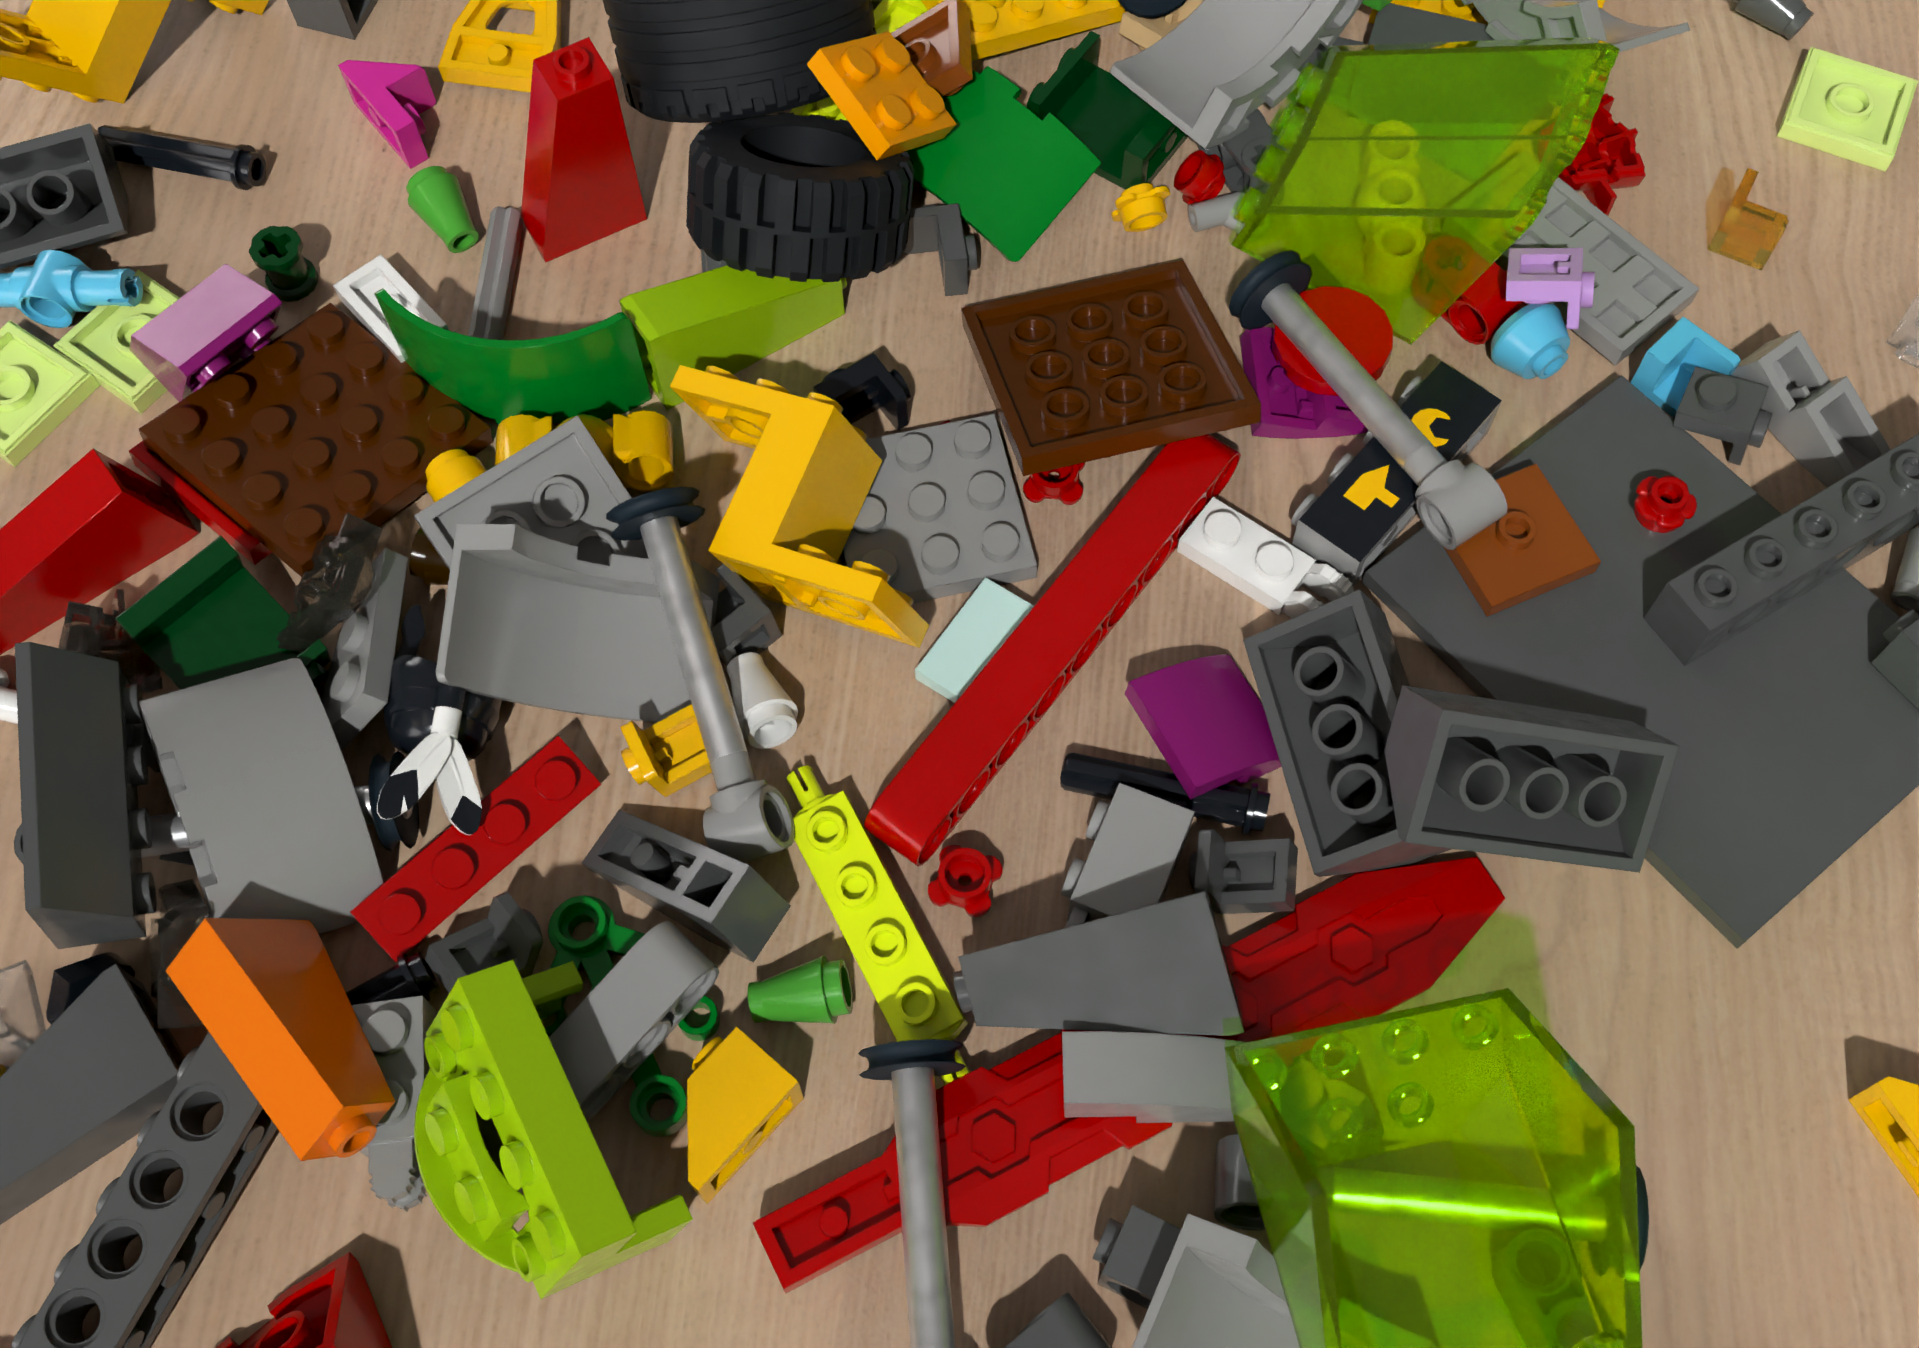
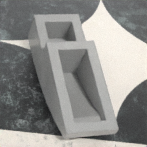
M1800 330L1768 341L1740 361L1732 374L1736 378L1769 386L1761 409L1773 413L1768 429L1794 458L1827 488L1891 450L1848 377L1845 376L1830 381Z
M1062 1032L1065 1118L1136 1116V1123L1279 1121L1275 1047L1218 1038L1161 1033Z

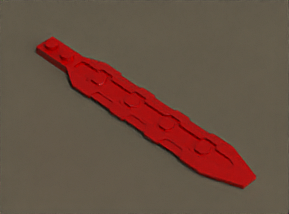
M1478 857L1356 873L1296 904L1293 913L1227 947L1223 945L1245 1024L1244 1033L1232 1036L1175 1035L1218 1038L1275 1047L1276 1071L1291 1064L1292 1056L1358 1020L1367 1023L1429 990L1502 904L1505 897ZM1061 1029L1059 1034L989 1070L981 1066L936 1090L946 1226L986 1227L1048 1194L1049 1186L1121 1147L1130 1150L1171 1128L1172 1123H1136V1116L1065 1118L1062 1032L1091 1030ZM896 1135L881 1156L752 1222L785 1294L902 1232Z

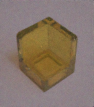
M1747 168L1723 213L1707 250L1762 271L1782 237L1789 220L1784 214L1746 200L1759 171Z

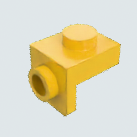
M692 704L645 730H642L633 721L620 727L629 746L621 751V755L627 769L639 785L648 782L660 794L667 797L712 772Z

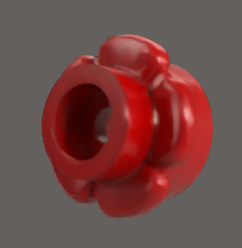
M1202 150L1195 151L1189 155L1179 167L1174 179V187L1183 194V201L1190 205L1195 202L1215 198L1225 183V175L1223 174L1224 163L1218 155L1213 154L1209 156Z
M1665 475L1658 479L1657 476H1649L1643 479L1636 488L1638 497L1634 501V514L1638 522L1650 531L1657 533L1674 531L1684 524L1685 519H1691L1696 512L1697 502L1695 496L1689 494L1688 485L1678 477ZM1661 497L1670 500L1671 503L1663 501Z

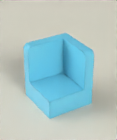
M1683 316L1647 350L1630 383L1675 419L1677 409L1695 367L1732 376L1741 360L1737 354Z

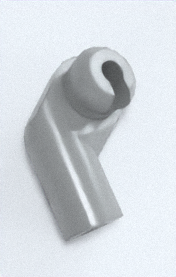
M1240 191L1188 206L1189 222L1194 232L1223 225L1246 237H1261L1268 232L1274 221V213L1267 203Z

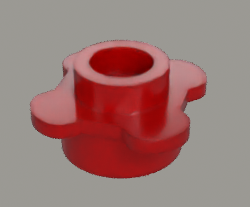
M1085 462L1031 474L1029 480L1023 486L1025 497L1034 503H1039L1044 499H1058L1066 505L1077 503L1083 495V488L1078 483L1079 472L1085 466ZM1051 472H1057L1060 477L1052 480L1048 475Z
M960 845L945 847L939 854L938 877L928 885L930 901L939 907L951 904L964 908L971 917L984 916L991 908L989 893L993 882L999 880L1002 876L1000 861L995 856H984L981 852L972 848H962ZM969 876L972 881L969 885L963 886L959 883V878Z

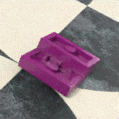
M1262 327L1253 330L1246 329L1240 337L1244 373L1261 402L1260 423L1251 424L1252 436L1302 439L1341 437L1368 432L1365 425L1339 396L1315 394L1296 386L1285 376L1286 370L1281 366L1279 360L1278 363L1276 362L1272 353L1274 328Z
M1229 654L1213 655L1181 662L1129 681L1125 696L1190 800L1230 781L1236 780L1238 785L1241 786L1281 767L1263 705Z

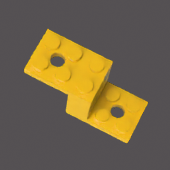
M33 0L26 15L0 9V81L2 77L22 81L29 87L42 92H50L52 88L68 91L76 97L92 103L98 102L99 99L124 104L171 0ZM269 0L208 1L232 14H236L241 9L262 15Z
M680 365L670 384V388L724 441L755 449L708 551L731 571L737 573L747 585L765 599L920 648L929 624L911 607L914 600L905 593L892 588L888 584L890 576L876 566L862 561H854L851 568L837 564L882 463L881 458L866 442L867 435L848 422L842 415L843 407L838 402L825 395L810 392L807 398L792 395L784 387L766 379H757L754 385L740 381L732 373L716 366H707L705 371Z

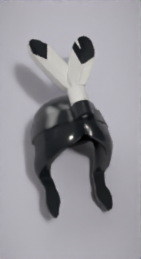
M414 605L408 610L402 623L403 642L396 657H394L388 703L384 706V720L388 738L392 746L407 757L390 775L380 790L377 814L381 819L388 820L406 813L420 799L435 779L449 822L459 832L465 835H472L478 830L480 825L482 805L468 761L476 758L484 750L486 743L492 739L499 721L503 700L468 692L462 688L449 686L437 680V663L416 656L419 643L424 637L425 625L420 605Z

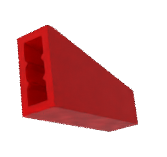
M589 37L533 59L521 218L545 263L647 220L614 77Z
M92 449L0 529V655L15 647V643L25 641L194 538L199 532L176 499L161 488V486L101 452Z

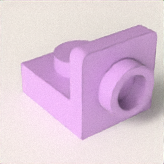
M1509 248L1506 301H1523L1528 304H1546L1550 301L1567 302L1566 329H1579L1580 308H1592L1595 272H1582L1583 248Z

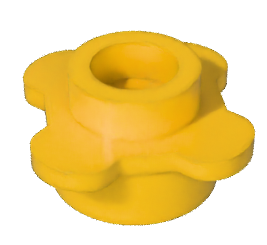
M1143 183L1124 190L1121 193V197L1115 200L1117 210L1111 213L1113 221H1122L1124 230L1127 232H1141L1160 225L1168 217L1164 199L1170 196L1169 188L1166 186L1154 188L1152 184Z

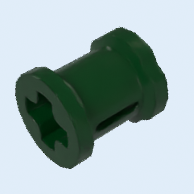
M269 226L253 236L249 254L255 265L265 270V284L269 291L274 293L279 300L286 302L301 300L315 290L318 283V273L312 262L302 256L303 243L297 231L288 226Z

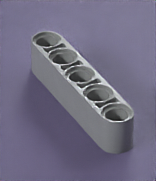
M664 921L656 925L639 939L549 1037L587 1123L705 996L718 977V967L670 921ZM478 1114L476 1116L485 1147L493 1162L505 1177L499 1157L500 1147L503 1146V1143L493 1120H484ZM521 1188L518 1191L523 1195V1190Z

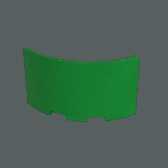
M987 66L981 74L972 69V80L967 82L957 93L942 97L946 110L957 124L944 139L908 150L907 152L914 164V181L944 204L958 203L960 217L981 234L1008 261L1017 262L1026 254L1102 162L1050 112L1041 120L1016 100L1021 94V89L1003 75Z
M383 288L374 293L407 364L435 389L458 401L470 412L495 419L498 426L504 419L520 414L532 415L539 419L545 416H552L553 423H562L570 417L581 414L592 415L604 421L613 418V414L626 413L652 399L632 323L624 312L616 313L603 321L562 335L529 340H491L466 336L426 322L400 305Z

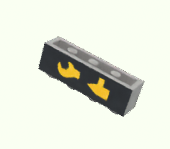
M1441 361L1426 379L1419 375L1416 376L1402 393L1397 405L1448 462L1452 460L1463 462L1488 434L1502 400ZM1369 430L1363 440L1365 447L1356 457L1350 453L1344 455L1328 478L1327 483L1329 487L1320 497L1314 493L1309 494L1300 504L1291 520V523L1296 526L1291 545L1316 559V563L1328 564L1336 569L1338 573L1349 578L1348 580L1353 583V587L1418 514L1417 499L1415 498L1418 486Z

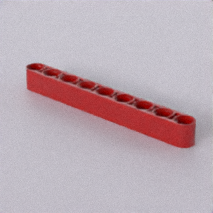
M1210 434L1172 442L1162 449L880 794L864 822L865 830L918 867L930 859L1175 551L1180 537L1213 497L1217 498L1238 466L1241 458L1240 452Z

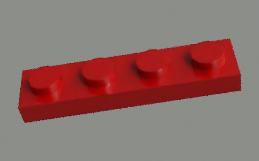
M558 735L481 800V820L475 833L465 835L452 825L350 911V913L386 953L397 962L398 955L406 954L596 790L601 783Z

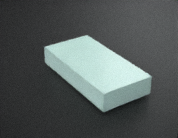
M985 577L916 667L915 679L953 703H956L1032 610L1034 605Z

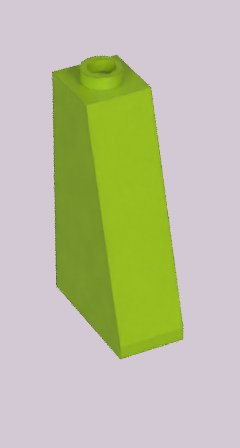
M726 265L630 294L620 299L619 302L622 312L631 320L648 385L665 409L669 410L684 402L670 388V384L680 365L705 371L707 366H716L734 375L844 315L843 289L847 287L846 278H840L839 282H823L821 279H807V282H798L779 276H774L772 279L757 276L754 271L746 269L739 271Z

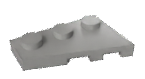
M384 548L368 568L360 566L349 582L346 591V600L349 601V605L320 697L341 751L388 703L391 671L408 557L388 548Z

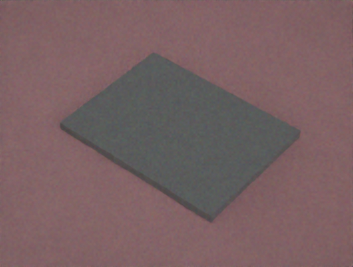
M1621 375L1491 475L1496 480L1537 464L1601 560L1596 572L1487 617L1443 546L1432 537L1424 526L1368 569L1364 574L1362 583L1479 697L1629 720L1680 745L1644 858L1738 949L1919 786V710L1871 664L1890 644L1882 636L1883 633L1901 617L1847 570H1843L1684 666L1646 622L1644 616L1667 582L1782 514L1687 431L1673 427L1674 420ZM1665 475H1672L1680 478L1688 485L1689 494L1694 495L1696 498V512L1691 519H1685L1684 524L1674 531L1668 533L1650 531L1638 522L1634 514V501L1638 497L1636 488L1643 479L1649 476H1657L1659 479ZM1661 497L1663 501L1671 503L1670 500Z

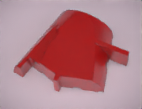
M1608 93L1562 121L1561 124L1559 123L1542 134L1539 143L1541 164L1575 191H1583L1590 203L1607 216H1609L1617 198L1612 189L1638 186L1646 176L1644 172L1645 166L1640 153H1636L1635 138L1638 131L1636 128L1629 130L1621 122L1617 124L1612 120V114L1609 111L1614 98L1612 95L1609 96Z

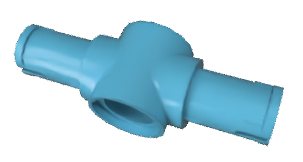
M45 250L38 254L33 266H20L13 272L0 273V308L16 307L28 318L39 324L52 328H65L72 324L76 312H90L96 306L118 305L134 307L138 305L143 296V284L139 276H134L135 272L130 268L93 271L80 259L71 254L58 250Z

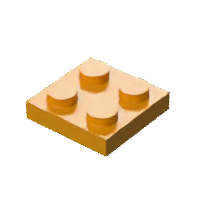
M889 31L820 48L807 63V66L877 161L944 139L957 125L946 110L940 94L927 84L910 61V55L905 46L894 39Z

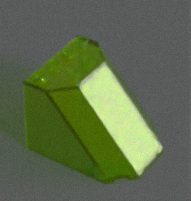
M1592 37L1330 46L1317 66L1307 62L1293 85L1291 93L1297 96V102L1295 105L1289 102L1281 113L1272 131V134L1278 137L1276 140L1277 145L1276 147L1272 144L1268 145L1254 169L1253 176L1260 179L1257 189L1250 186L1235 210L1233 218L1241 223L1231 245L1261 262L1283 251L1293 250L1299 253L1301 262L1310 265L1312 270V276L1308 285L1309 289L1322 286L1346 287L1369 296L1385 311L1393 328V335L1412 345L1534 223L1547 202V196L1559 174L1567 166L1571 165L1586 141L1592 119L1598 109L1609 80L1610 71L1615 64L1620 49L1608 42Z
M1509 988L1224 1047L1233 1118L1300 1348H1643L1635 1126Z

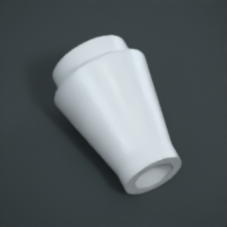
M747 652L733 658L727 665V673L731 680L734 708L743 738L747 739L751 746L759 749L776 747L786 742L794 735L797 729L796 718L798 708L768 670L760 654Z

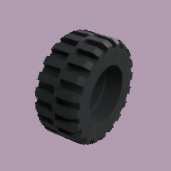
M778 112V115H761L727 120L721 123L711 122L698 132L689 148L686 219L688 233L700 250L704 249L708 257L715 261H726L728 267L739 271H744L745 269L754 271L757 276L772 279L774 276L790 278V281L807 282V279L839 282L840 278L850 277L853 280L864 278L871 271L880 273L886 270L890 264L896 262L906 249L915 172L914 164L907 151L877 161L847 120L840 119L836 121L826 119V116L820 115L800 116L794 115V113Z

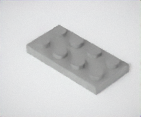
M1526 151L1450 208L1444 225L1451 231L1462 233L1470 238L1482 252L1503 270H1508L1509 248H1583L1582 272H1595L1592 308H1580L1579 329L1572 330L1615 366L1689 306L1700 289ZM1548 302V304H1554L1560 309L1566 325L1567 302Z

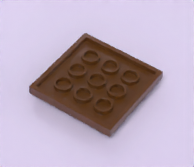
M1183 260L961 308L963 328L1023 476L1260 423L1261 402Z
M332 303L327 304L227 370L208 386L201 387L139 428L145 446L305 580L427 491L425 471L435 457L453 449H462L470 456H475L493 443L490 426L458 401L431 386L406 361L401 363L382 342Z

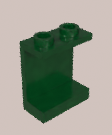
M1090 31L1076 48L1071 47L1064 53L1057 70L1046 83L1040 82L1036 85L1028 99L1027 108L1041 120L1050 112L1082 141L1102 162L1094 171L1095 174L1125 190L1138 184H1150L1189 136L1111 73L1098 67L1100 35Z
M222 536L215 539L115 618L132 640L180 690L291 658L302 660L315 687L328 674V671L324 668L331 661L327 647L319 639L314 641L249 573L243 566L239 554Z

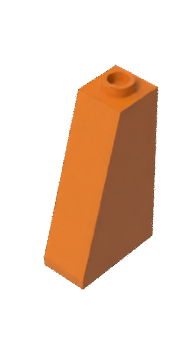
M204 918L166 969L167 974L300 1161L335 1156L346 1158L361 1151L375 1137L377 1132L376 1125L394 1104L395 1099L362 1031L363 1029L317 929L310 920Z

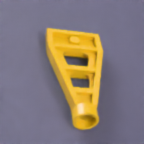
M470 0L452 25L438 68L443 81L531 93L533 59L561 49V0ZM501 8L535 12L534 31L531 35L489 30L487 27Z

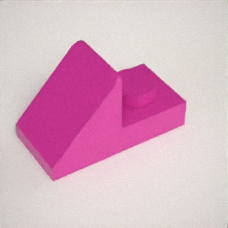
M346 60L339 64V69L354 104L406 165L412 169L429 159L421 135L427 131L419 114L432 108L436 104V99L425 70L418 65Z

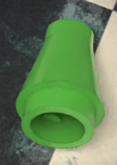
M430 166L415 173L406 186L407 193L409 194V207L444 241L450 252L460 253L474 246L479 239V233L473 225L457 176L448 173L441 166Z
M823 955L767 979L750 982L748 984V1003L753 1021L755 1023L784 1021L835 1024L838 1016L851 1014L853 1009L852 988L844 960L829 961Z

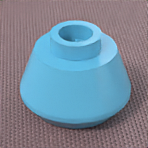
M1548 303L1529 304L1515 312L1499 327L1492 338V361L1497 366L1524 379H1532L1537 376L1539 379H1546L1555 374L1568 360L1566 351L1570 345V338L1560 309L1556 305Z

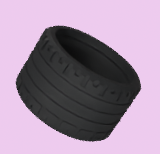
M603 0L606 14L610 16L608 25L612 41L616 45L615 55L621 72L626 101L631 107L645 116L666 122L702 123L743 119L781 112L830 97L807 66L810 59L820 48L877 34L874 27L873 7L869 0Z

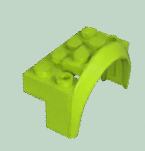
M510 960L458 978L426 1032L427 1037L424 1041V1049L430 1069L422 1084L417 1100L414 1118V1143L417 1163L424 1186L435 1208L447 1225L463 1242L484 1258L503 1268L519 1273L526 1282L533 1281L540 1299H543L641 1253L668 1243L693 1218L682 1195L671 1197L631 1216L626 1209L541 1022L542 1019L561 1010L563 997L580 992L583 989V981L574 962L571 961L522 979L514 960ZM476 1110L482 1119H492L503 1143V1146L500 1147L499 1157L505 1177L501 1174L485 1147L479 1131ZM522 1188L524 1196L518 1191ZM528 1211L529 1221L518 1232L513 1225Z

